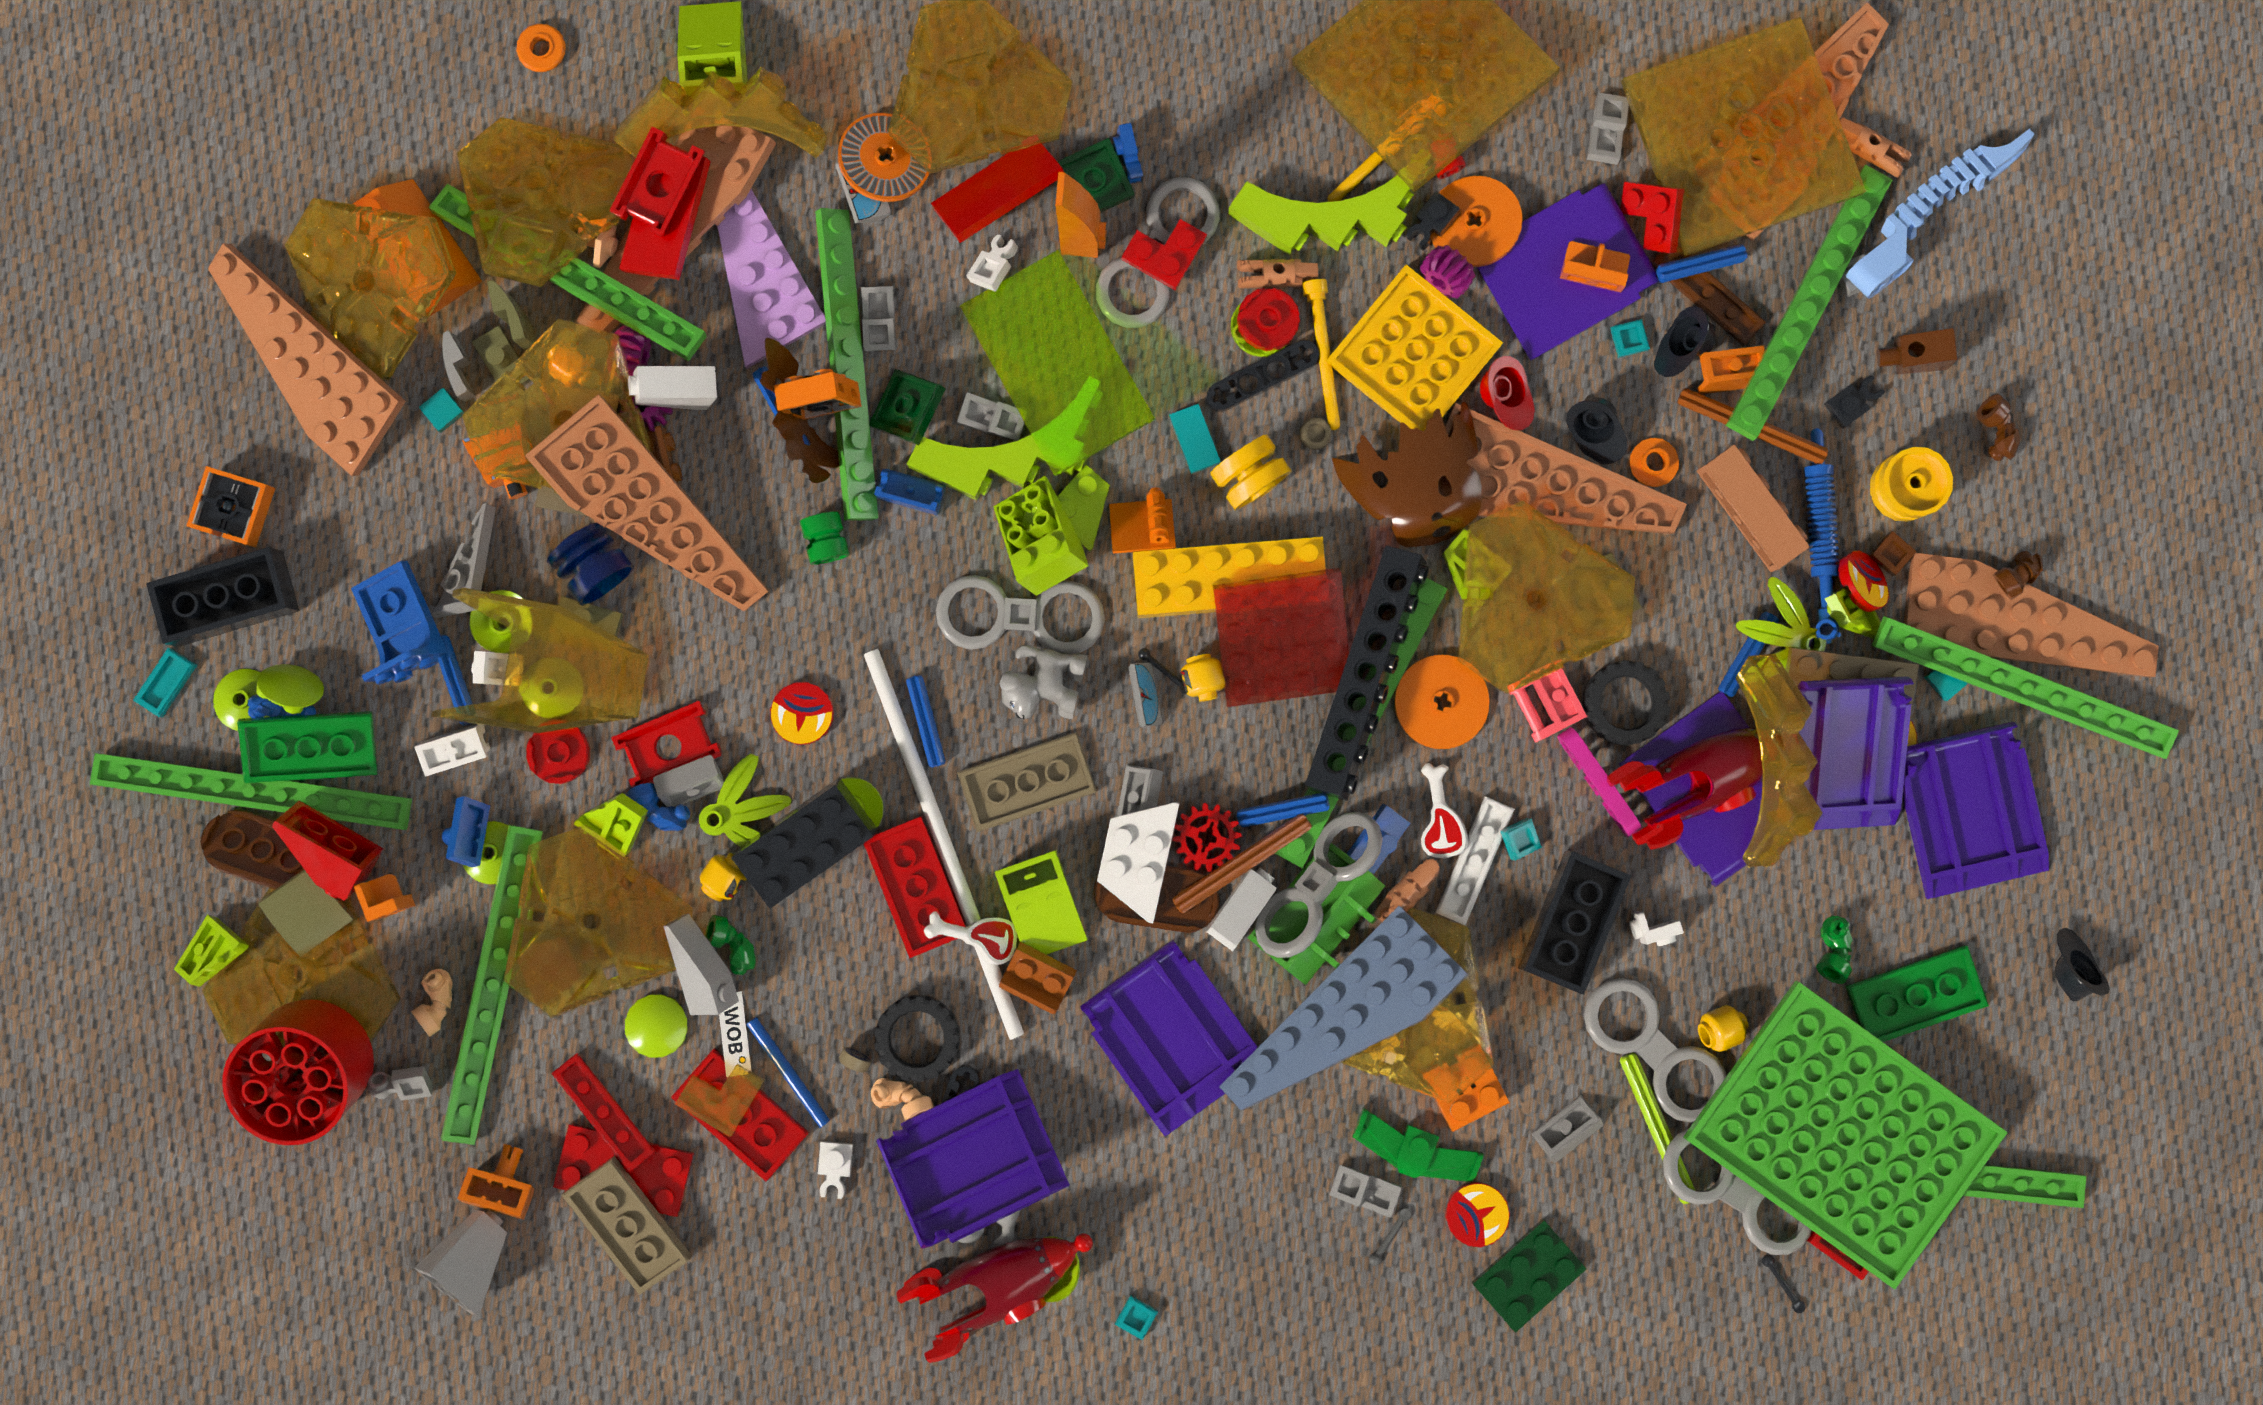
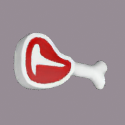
M1427 763L1423 766L1421 772L1430 782L1433 805L1431 822L1423 832L1421 845L1423 850L1434 858L1457 856L1467 848L1468 836L1460 816L1445 802L1442 779L1449 770V767L1444 764L1434 767Z
M934 911L929 915L930 924L924 928L925 935L930 939L937 935H946L964 940L966 944L976 947L983 959L993 965H1002L1008 962L1016 949L1017 932L1014 924L1003 918H984L963 927L944 922L938 912Z

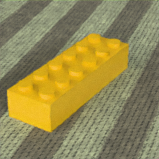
M1323 537L1133 552L1138 618L1324 604L1328 601Z

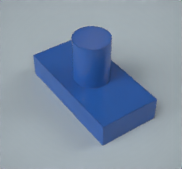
M466 796L456 798L452 826L445 828L442 832V840L448 845L446 859L472 868L480 866L490 805Z
M1382 804L1373 816V819L1380 826L1383 837L1381 852L1374 865L1368 870L1373 875L1387 855L1396 849L1398 840L1411 824L1385 804ZM1366 829L1362 831L1347 852V855L1355 861L1363 855L1367 848L1368 835Z

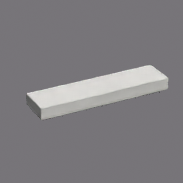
M1484 796L1468 834L1467 848L1458 857L1435 913L1466 925L1501 843L1502 835L1500 830L1508 826L1515 810L1514 808Z

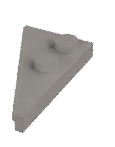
M485 503L482 504L480 510L476 513L471 524L477 528L469 544L461 543L450 564L448 573L440 584L444 589V593L436 607L429 606L432 617L441 618L478 610L483 577L486 571V560L495 507Z

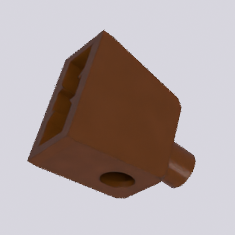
M1954 328L1902 335L1894 342V347L1877 349L1878 366L1896 365L1897 374L1948 370L1957 361ZM1908 350L1914 351L1917 357L1911 356Z

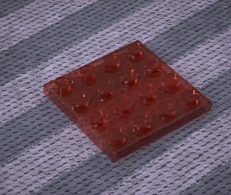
M1340 568L1212 585L1227 707L1335 693L1337 691L1349 655Z

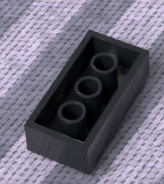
M272 547L263 548L146 583L162 643L175 647L191 644L300 611L284 553Z
M839 777L739 847L731 859L769 909H771L871 839L877 827Z
M1564 851L1518 969L1584 995L1632 875L1576 852Z

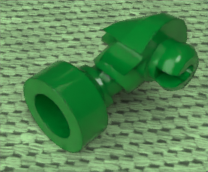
M712 915L707 925L705 937L712 947L721 948L724 944H729L731 972L741 976L747 970L754 969L756 957L753 943H750L742 932L738 933L736 928L729 924L727 917Z
M1831 916L1822 924L1821 938L1833 952L1824 954L1816 968L1825 979L1836 984H1844L1852 972L1849 964L1851 955L1848 954V952H1852L1851 943L1853 941L1849 930L1850 924L1845 918Z

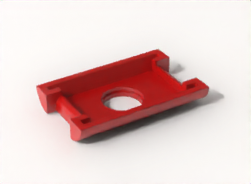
M651 127L609 211L625 221L629 215L651 225L650 231L653 234L663 237L705 151L692 145L689 152L666 142L668 136L665 132ZM656 174H667L673 181L671 192L664 197H656L649 190V182Z
M700 701L611 737L616 751L625 749L636 776L629 779L632 788L644 783L654 784L653 778L655 776L705 756L711 755L714 759L722 756L719 743H711L702 722L701 716L706 715V711ZM664 735H674L681 742V752L674 759H664L657 752V742Z

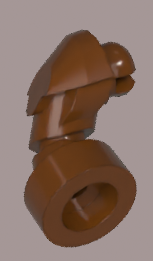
M1999 394L1986 399L1979 407L1976 417L1986 427L1995 426L1998 429L1995 444L1988 449L1989 455L1995 461H2001L2004 457L2012 460L2016 456L2021 436L2018 428L2015 427V421L2011 422L2010 403Z
M2021 551L2014 558L2017 565L2015 568L2003 567L1993 574L1996 582L2010 600L2021 595L2024 584L2027 582L2033 584L2043 571V559L2038 553L2031 556L2028 551Z

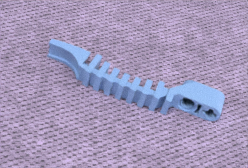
M2028 129L2011 143L2000 147L1980 145L1973 151L1969 148L1963 152L1961 159L1956 157L1951 161L1949 167L1946 165L1941 168L1938 175L1934 174L1931 176L1927 184L1924 183L1918 187L1916 193H1912L1907 197L1905 204L1901 203L1897 206L1894 214L1892 213L1886 218L1881 233L1887 239L1860 259L1848 271L1846 277L1868 299L1882 291L1900 277L1913 263L1914 259L1906 253L1907 237L1912 240L1917 236V228L1924 224V216L1928 217L1933 213V205L1937 208L1943 204L1944 196L1949 201L1953 199L1956 188L1962 195L1969 192L1970 183L1977 191L1982 190L1985 179L1990 182L2023 154L2031 142L2034 133Z

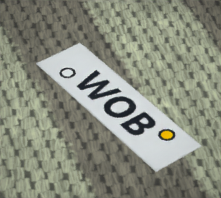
M742 991L736 992L739 1002L719 1014L726 1077L752 1073Z

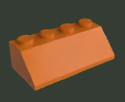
M414 179L377 187L351 204V207L420 309L432 316L482 282L442 220L432 214L429 209L431 204Z

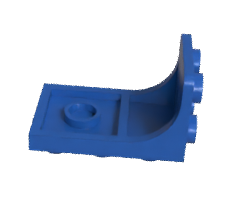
M399 561L351 588L380 657V666L362 675L364 682L376 681L377 685L394 680L395 683L403 682L414 676L412 673L414 670L430 668L438 663L437 658L448 653L408 561Z

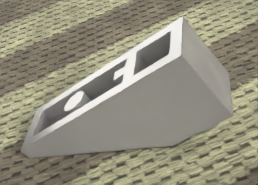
M683 914L663 926L690 1015H719L739 1002L729 969L690 914Z

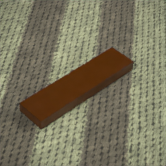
M1677 246V253L1660 252L1651 264L1656 270L1660 264L1691 256L1680 246ZM1708 271L1669 281L1697 307L1702 308L1713 321L1743 347L1766 322Z

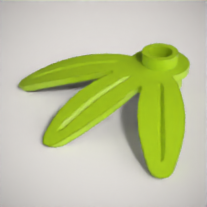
M1776 577L1768 579V587L1776 606L1791 628L1764 620L1738 621L1736 628L1752 639L1786 648L1754 665L1743 681L1745 685L1763 683L1785 673L1789 647L1823 652L1826 647V640L1817 639V629L1810 628L1807 614L1799 598L1785 583ZM1811 639H1814L1815 641L1813 649H1810L1809 642Z
M750 753L743 758L724 781L718 795L717 804L708 805L701 811L699 824L706 834L717 836L725 833L730 840L741 847L760 833L742 825L741 822L754 821L771 816L791 804L792 799L785 795L759 796L736 804L753 778L759 760L758 756ZM712 814H716L719 817V823L716 826L711 825L709 822Z

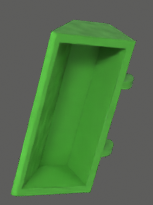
M1330 844L1328 858L1332 866L1346 867L1356 862L1335 845ZM1314 855L1305 865V867L1301 870V872L1297 875V877L1293 880V882L1288 886V888L1295 887L1294 885L1296 884V882L1300 879V877L1307 870L1310 864L1313 861H1315ZM1370 871L1351 881L1338 882L1321 904L1324 916L1321 930L1315 941L1305 951L1292 957L1277 958L1270 954L1267 955L1304 985L1310 981L1325 961L1336 969L1340 963L1333 959L1330 954L1343 938L1346 940L1349 938L1350 934L1348 932L1361 916L1371 924H1374L1377 919L1366 910L1385 885ZM1301 901L1290 902L1283 905L1275 913L1269 929L1273 942L1278 944L1288 943L1296 939L1304 931L1309 918L1307 905ZM1254 929L1247 938L1263 950L1257 942Z

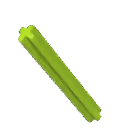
M1629 1053L1620 1058V1063L1663 1160L1667 1146L1673 1140V1137L1638 1056L1634 1053ZM1679 1156L1677 1162L1678 1174L1682 1182L1689 1189L1695 1191L1682 1158ZM1679 1198L1680 1202H1682L1683 1204L1689 1203Z

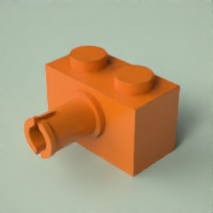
M504 1144L495 1172L491 1171V1173L468 1167L457 1199L463 1203L524 1220L535 1191L532 1185L516 1181L513 1178L524 1150Z

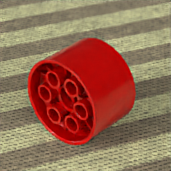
M298 1000L282 1005L270 1013L236 1045L225 1063L222 1087L224 1098L231 1114L248 1132L270 1143L300 1145L319 1139L339 1122L366 1090L368 1080L372 1076L374 1068V1054L370 1039L362 1025L350 1013L334 1004L320 1000ZM276 1032H283L285 1046H282ZM320 1046H322L328 1052V1054L324 1055L323 1057L322 1053L320 1051H317ZM262 1053L269 1055L272 1060L267 1061ZM300 1068L301 1070H303L302 1073H299L297 1076H294V1073L297 1071V1069ZM330 1087L343 1089V1096L336 1094L328 1090L327 1088ZM310 1099L316 1101L320 1108L313 1106Z

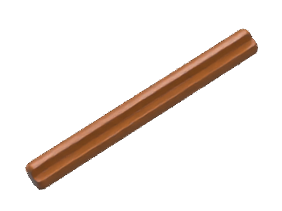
M1688 388L1682 390L1677 402L1683 407L1725 425L1734 410L1730 406ZM1765 422L1757 437L1816 464H1822L1828 454L1826 447Z
M1304 814L1297 815L1176 895L1172 899L1174 905L1179 912H1187L1309 831L1312 827L1309 820Z

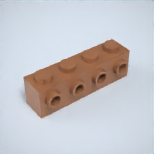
M1734 444L1698 469L1697 473L1768 570L1773 572L1810 547L1806 542L1807 535L1800 526L1794 525L1788 518L1789 512L1783 502L1779 499L1775 500L1769 492L1770 486L1767 480L1761 474H1756L1749 465L1751 460L1748 454L1743 449H1738Z

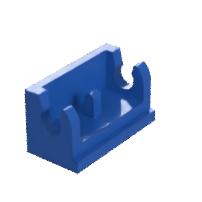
M882 469L881 482L879 486H876L874 493L877 499L938 516L946 485L897 471Z

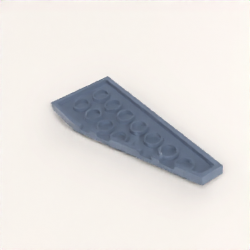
M1398 906L1219 1087L1240 1110H1246L1278 1094V1092L1298 1084L1308 1077L1324 1071L1410 1026L1424 1021L1469 974L1401 906Z

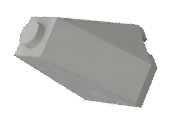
M475 1210L424 1257L414 1269L442 1293L448 1295L453 1300H459L458 1305L467 1312L477 1316L482 1309L507 1232L500 1227L503 1221L490 1210L486 1213Z

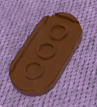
M235 809L227 811L228 813L222 816H216L203 830L200 842L204 857L209 864L224 873L275 890L304 870L272 827L275 820L245 810Z
M1167 865L1154 923L1147 922L1097 881L1098 876L1093 890L1094 899L1099 910L1115 922L1185 933L1196 932L1206 927L1216 916L1220 903L1217 891L1187 912H1179L1172 899L1206 875L1197 870Z

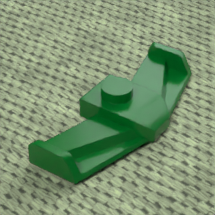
M1364 1107L1352 1135L1354 1139L1396 1167L1399 1173L1412 1178L1423 1176L1472 1182L1477 1176L1484 1156L1483 1152L1436 1147L1439 1139L1438 1135L1409 1124L1403 1135Z

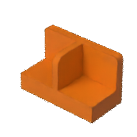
M1570 241L1567 246L1560 279L1621 293L1626 286L1628 278L1626 273L1630 255L1604 249L1605 244L1603 243L1595 247Z
M1764 345L1703 353L1699 358L1704 381L1697 388L1698 393L1708 394L1745 389L1765 351Z
M387 874L374 880L354 885L367 922L385 918L416 906L412 894L403 896L397 878L393 874Z

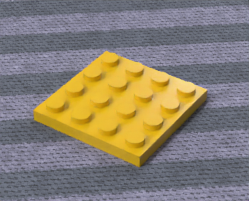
M1406 264L1330 355L1327 362L1331 364L1334 370L1398 422L1405 423L1410 429L1418 428L1424 431L1428 419L1433 417V412L1436 409H1440L1443 417L1502 346L1503 342Z

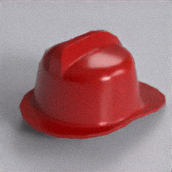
M1501 356L1495 359L1480 383L1482 400L1486 405L1494 409L1498 419L1505 427L1521 431L1530 426L1535 413L1534 402L1524 367L1517 359L1511 356Z

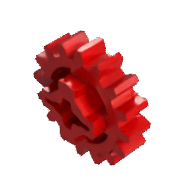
M1203 803L1202 811L1198 812L1192 806L1190 807L1192 813L1190 817L1183 813L1180 815L1184 824L1175 825L1174 828L1180 831V836L1173 837V841L1181 843V847L1176 850V853L1185 852L1187 855L1183 861L1185 864L1193 860L1195 861V870H1198L1201 864H1205L1207 872H1211L1212 864L1216 863L1220 867L1223 865L1222 860L1224 858L1228 860L1233 858L1230 854L1232 849L1240 850V846L1234 843V839L1242 837V833L1233 831V828L1239 823L1238 821L1229 822L1228 818L1231 814L1229 810L1222 815L1219 813L1220 805L1216 804L1212 811L1208 809L1207 803ZM1208 816L1204 825L1198 828L1190 826L1191 822L1196 818ZM1219 820L1225 825L1228 831V838L1220 835L1217 829ZM1212 822V835L1216 837L1214 843L1209 842L1207 847L1205 846L1204 851L1201 852L1203 845L1202 839L1198 838L1199 832H1206ZM1186 836L1193 838L1197 845L1195 855L1187 846ZM1216 847L1225 849L1217 857L1206 859L1210 850Z

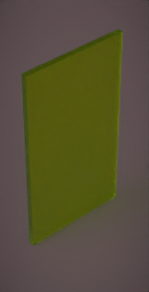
M1058 250L1002 281L996 292L988 289L960 305L1054 476L1061 474L1156 420Z

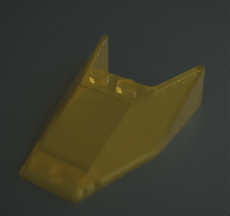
M468 588L453 590V598L510 629L511 642L502 694L499 699L491 702L434 710L431 717L533 733L639 717L649 658L648 654L558 605Z

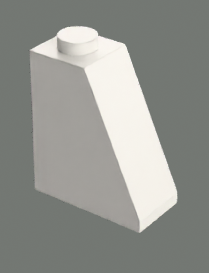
M637 366L633 376L628 378L629 395L635 396V405L707 410L717 398L715 366Z
M1261 868L1257 872L1252 869L1248 870L1219 909L1216 916L1205 928L1206 932L1231 951H1234L1277 888L1271 884L1275 878Z

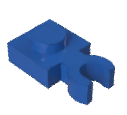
M1131 123L1119 125L1117 136L1113 137L1114 150L1117 156L1122 155L1130 184L1141 182L1143 173L1137 156L1138 150Z

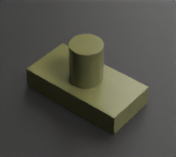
M499 325L472 341L504 395H510L533 380Z
M561 596L552 626L615 644L624 614Z

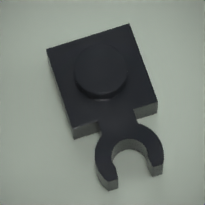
M1436 191L1416 214L1417 220L1421 223L1415 224L1408 229L1407 239L1411 241L1415 235H1423L1424 238L1420 241L1419 247L1422 251L1425 250L1431 243V235L1435 232L1442 237L1461 214V209Z
M1873 376L1862 380L1858 390L1851 384L1824 403L1842 429L1870 410L1865 401H1874L1884 394L1885 391L1883 389L1876 393L1868 391V384L1875 379Z

